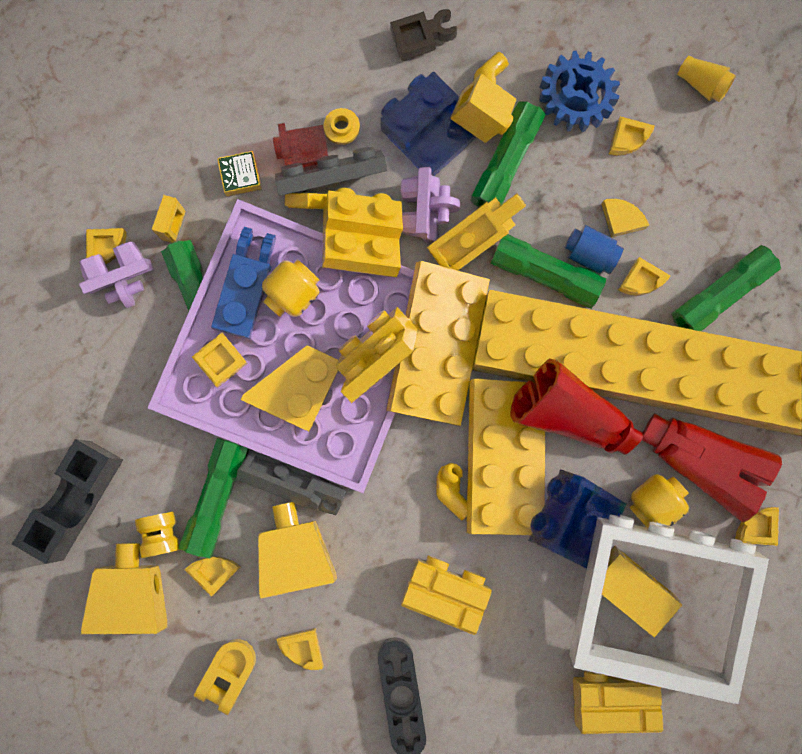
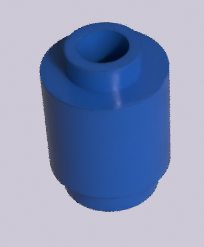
M584 225L581 231L575 228L565 245V249L570 251L568 259L599 274L602 271L611 274L624 250L623 247L617 245V240L587 225Z

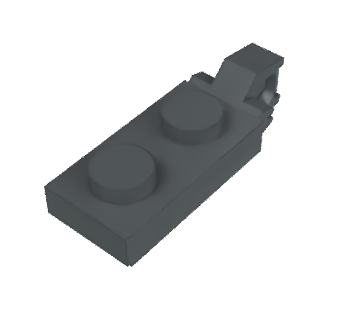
M252 449L238 469L236 480L306 508L318 509L333 515H337L346 490L329 484V481L320 476Z

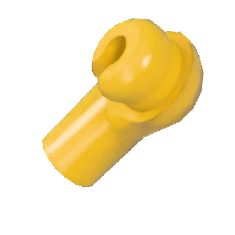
M496 52L476 70L473 80L480 74H483L496 84V77L509 65L507 58L501 52Z
M448 463L442 466L437 474L436 496L439 501L462 521L467 517V500L460 494V481L463 477V471L459 465Z

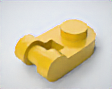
M234 639L225 643L213 658L194 693V697L202 702L208 699L219 706L218 711L228 716L254 669L256 653L253 647L247 641L241 639ZM218 677L231 683L227 691L215 685Z

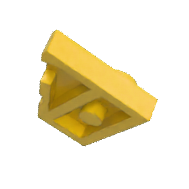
M307 345L244 393L241 400L310 432L339 371L335 367L338 359Z

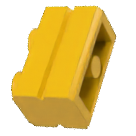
M428 555L426 561L417 559L404 592L401 606L476 635L492 592L490 587L484 585L486 578L465 569L462 576L448 571V562Z
M584 671V677L573 678L575 725L582 734L657 733L663 731L661 687L590 671Z

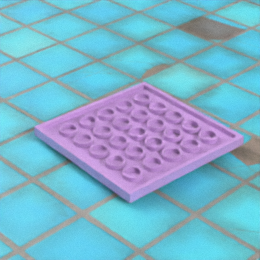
M237 199L148 405V409L364 493L395 415V412L386 411L395 367L353 403L340 392L346 378L338 371L310 432L243 402L241 398L244 393L308 345L339 360L341 354L338 350L354 335L360 339L370 331L367 327L368 323L381 311L385 310L389 314L398 307L405 315L414 270L401 265L398 276L390 277L322 267L323 233ZM243 227L253 229V240L246 258L259 261L263 238H265L267 233L276 235V241L269 263L271 266L270 273L282 261L288 260L294 263L298 259L319 279V282L316 284L319 288L318 297L298 317H292L286 312L279 317L263 302L268 296L264 292L250 339L211 328L232 254H236L237 243ZM223 333L248 364L217 388L194 361L192 356L219 334Z

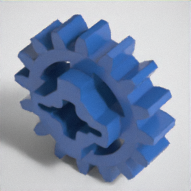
M572 51L569 60L560 55L556 66L549 64L545 73L546 76H543L539 88L543 91H541L539 102L548 103L544 112L546 115L552 113L556 115L553 123L555 126L565 121L567 122V131L570 132L574 124H577L581 132H586L589 122L595 128H598L603 118L608 119L614 110L613 107L620 97L615 93L620 85V81L610 80L615 69L608 68L605 70L602 67L605 58L601 57L597 62L592 61V52L588 51L584 58H579L577 51ZM560 79L561 91L557 94L556 83ZM601 89L602 99L601 103L598 104L599 96L597 91Z

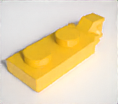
M518 193L502 205L497 198H494L489 203L483 204L431 243L427 249L440 266L458 271L509 234V230L516 225L511 217L525 208L526 204Z

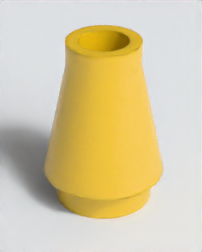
M690 55L684 60L677 73V76L687 81L708 101L714 99L718 102H721L736 78L735 74L729 72L730 67L696 59Z

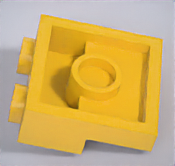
M340 188L336 191L328 190L323 210L322 267L397 277L401 268L399 239L403 231L402 202L394 201L389 195L383 193L369 197L356 195L350 188Z
M398 307L389 314L385 310L381 311L368 323L367 327L370 331L360 339L354 335L338 350L341 356L335 367L346 378L340 392L351 403L414 350L418 329Z

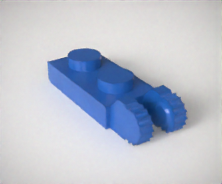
M243 227L237 243L236 254H232L211 328L250 339L264 294L262 283L268 277L271 270L269 263L276 235L266 234L261 244L259 261L246 258L253 240V229Z

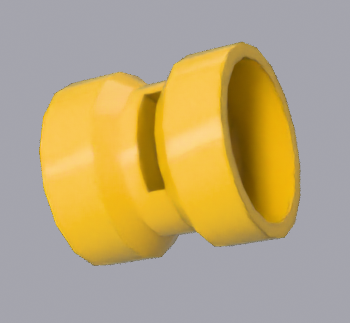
M174 512L135 519L136 531L142 537V543L139 546L141 558L181 550L178 549L180 545L179 538L174 536L173 526L176 523ZM161 530V534L154 535L153 532Z

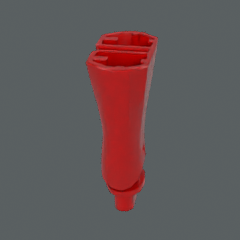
M547 359L534 375L535 383L532 381L526 382L514 395L510 417L513 422L520 425L559 434L586 445L604 449L609 453L618 451L624 455L630 453L643 439V433L634 428L633 422L620 409L595 393L557 360Z
M654 413L642 432V441L653 446L652 451L658 454L666 464L702 489L743 523L749 521L758 513L766 498L767 491L758 486H771L782 467V458L778 454L733 440L693 423L677 420L673 417L666 420Z

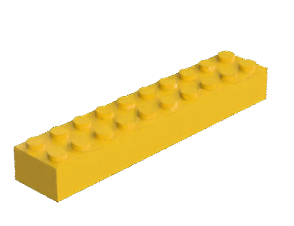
M490 289L488 291L472 367L473 371L535 382L534 375L547 359L551 358L562 363L595 393L603 397L802 436V351Z

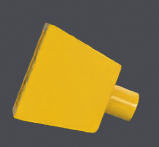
M294 502L272 506L276 529L261 532L258 536L260 599L335 583L337 575L317 522L311 521L299 524Z
M116 543L115 565L94 569L81 626V634H157L167 628V615L160 568L158 565H139L140 543Z

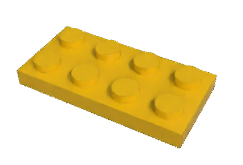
M424 261L416 262L405 316L414 324L418 332L413 352L395 366L386 411L461 426L490 279Z
M486 379L470 380L466 530L468 534L544 535L545 431L513 422L510 417L514 395L526 382Z

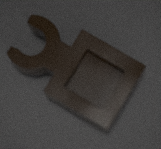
M450 9L438 11L434 18L427 20L423 11L390 22V31L401 61L435 51V40L437 39L442 42H449L457 37L456 26L451 28H443L441 26L442 23L450 21Z

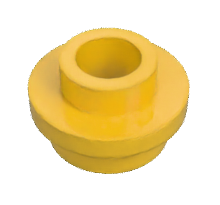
M335 109L324 120L325 135L335 144H349L359 134V119L349 109ZM339 121L348 123L345 129H337L335 127Z

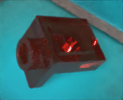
M285 123L277 124L279 136L273 137L274 149L277 160L283 159L285 165L302 163L303 167L316 165L317 159L329 156L323 125L287 130Z

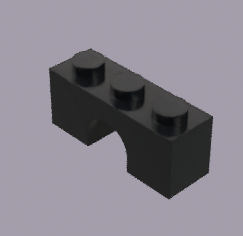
M75 439L54 473L61 477L56 492L44 506L31 511L12 545L44 564L63 561L123 462V459L92 441Z

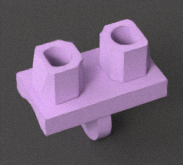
M430 167L419 168L418 176L401 180L402 199L405 202H417V212L402 213V233L406 236L421 237L426 243H433L438 239V223H449V213H455L460 210V200L450 197V186H440V179L431 175Z
M127 242L113 248L120 268L108 271L100 254L79 261L85 280L79 283L83 294L89 292L93 294L115 285L116 289L105 293V298L109 304L121 300L126 308L135 306L133 295L144 291L140 280L128 284L126 280L154 270L151 260L143 258L142 253L134 242Z

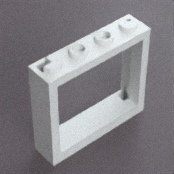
M610 515L609 520L598 517L569 654L573 667L739 704L769 559L756 551V545L744 543L737 539H731L730 545L714 542L715 536L699 531H690L689 536L675 534V528L661 523L650 522L649 528L633 525L634 519L622 515L620 517ZM613 539L744 567L722 672L592 644Z

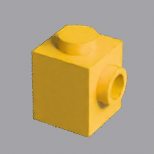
M480 74L461 92L450 119L486 143L496 134H504L510 127L514 118L511 112L516 98L486 76Z

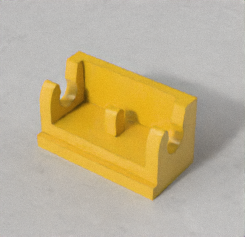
M617 546L611 549L602 595L655 638L682 607V603L671 590Z

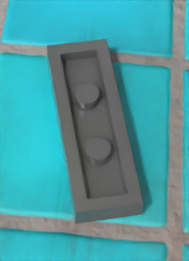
M364 147L354 150L353 156L339 159L338 155H329L317 159L316 165L303 167L302 163H293L280 168L281 172L275 174V183L278 195L280 196L382 173L388 170L385 156L381 150L375 151L374 147Z

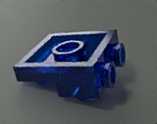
M433 71L427 77L423 74L415 77L407 88L409 93L402 100L399 101L397 98L391 99L381 111L383 117L380 118L381 131L418 169L430 167L431 175L435 176L477 137L450 119L459 96Z
M560 469L558 476L553 477L547 485L548 498L542 511L532 518L530 525L532 534L528 541L587 569L597 518L609 520L610 515L620 517L627 503L585 477Z

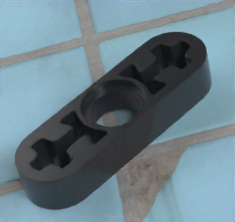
M393 637L383 642L378 653V664L391 745L397 754H420L426 745V731L413 652L407 641L402 638ZM398 647L399 653H406L407 657L401 659L402 675L410 672V678L400 676L387 681V676L394 677L392 661H385L384 658L390 655V648ZM398 686H406L413 693V700L406 707H398L391 701V692ZM414 712L417 713V717H413L410 715ZM393 716H409L412 733H419L420 735L414 738V745L406 746L405 740H398L397 737L403 735L402 718L394 721Z

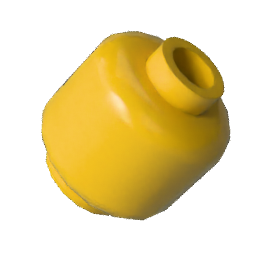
M298 259L294 263L284 260L263 281L262 289L268 295L263 302L279 317L285 312L292 317H298L318 297L319 288L316 284L319 282V279Z
M654 474L632 492L631 501L633 505L629 508L647 528H649L650 522L672 526L688 513L689 506L684 497L689 492L674 476L666 480L662 475Z

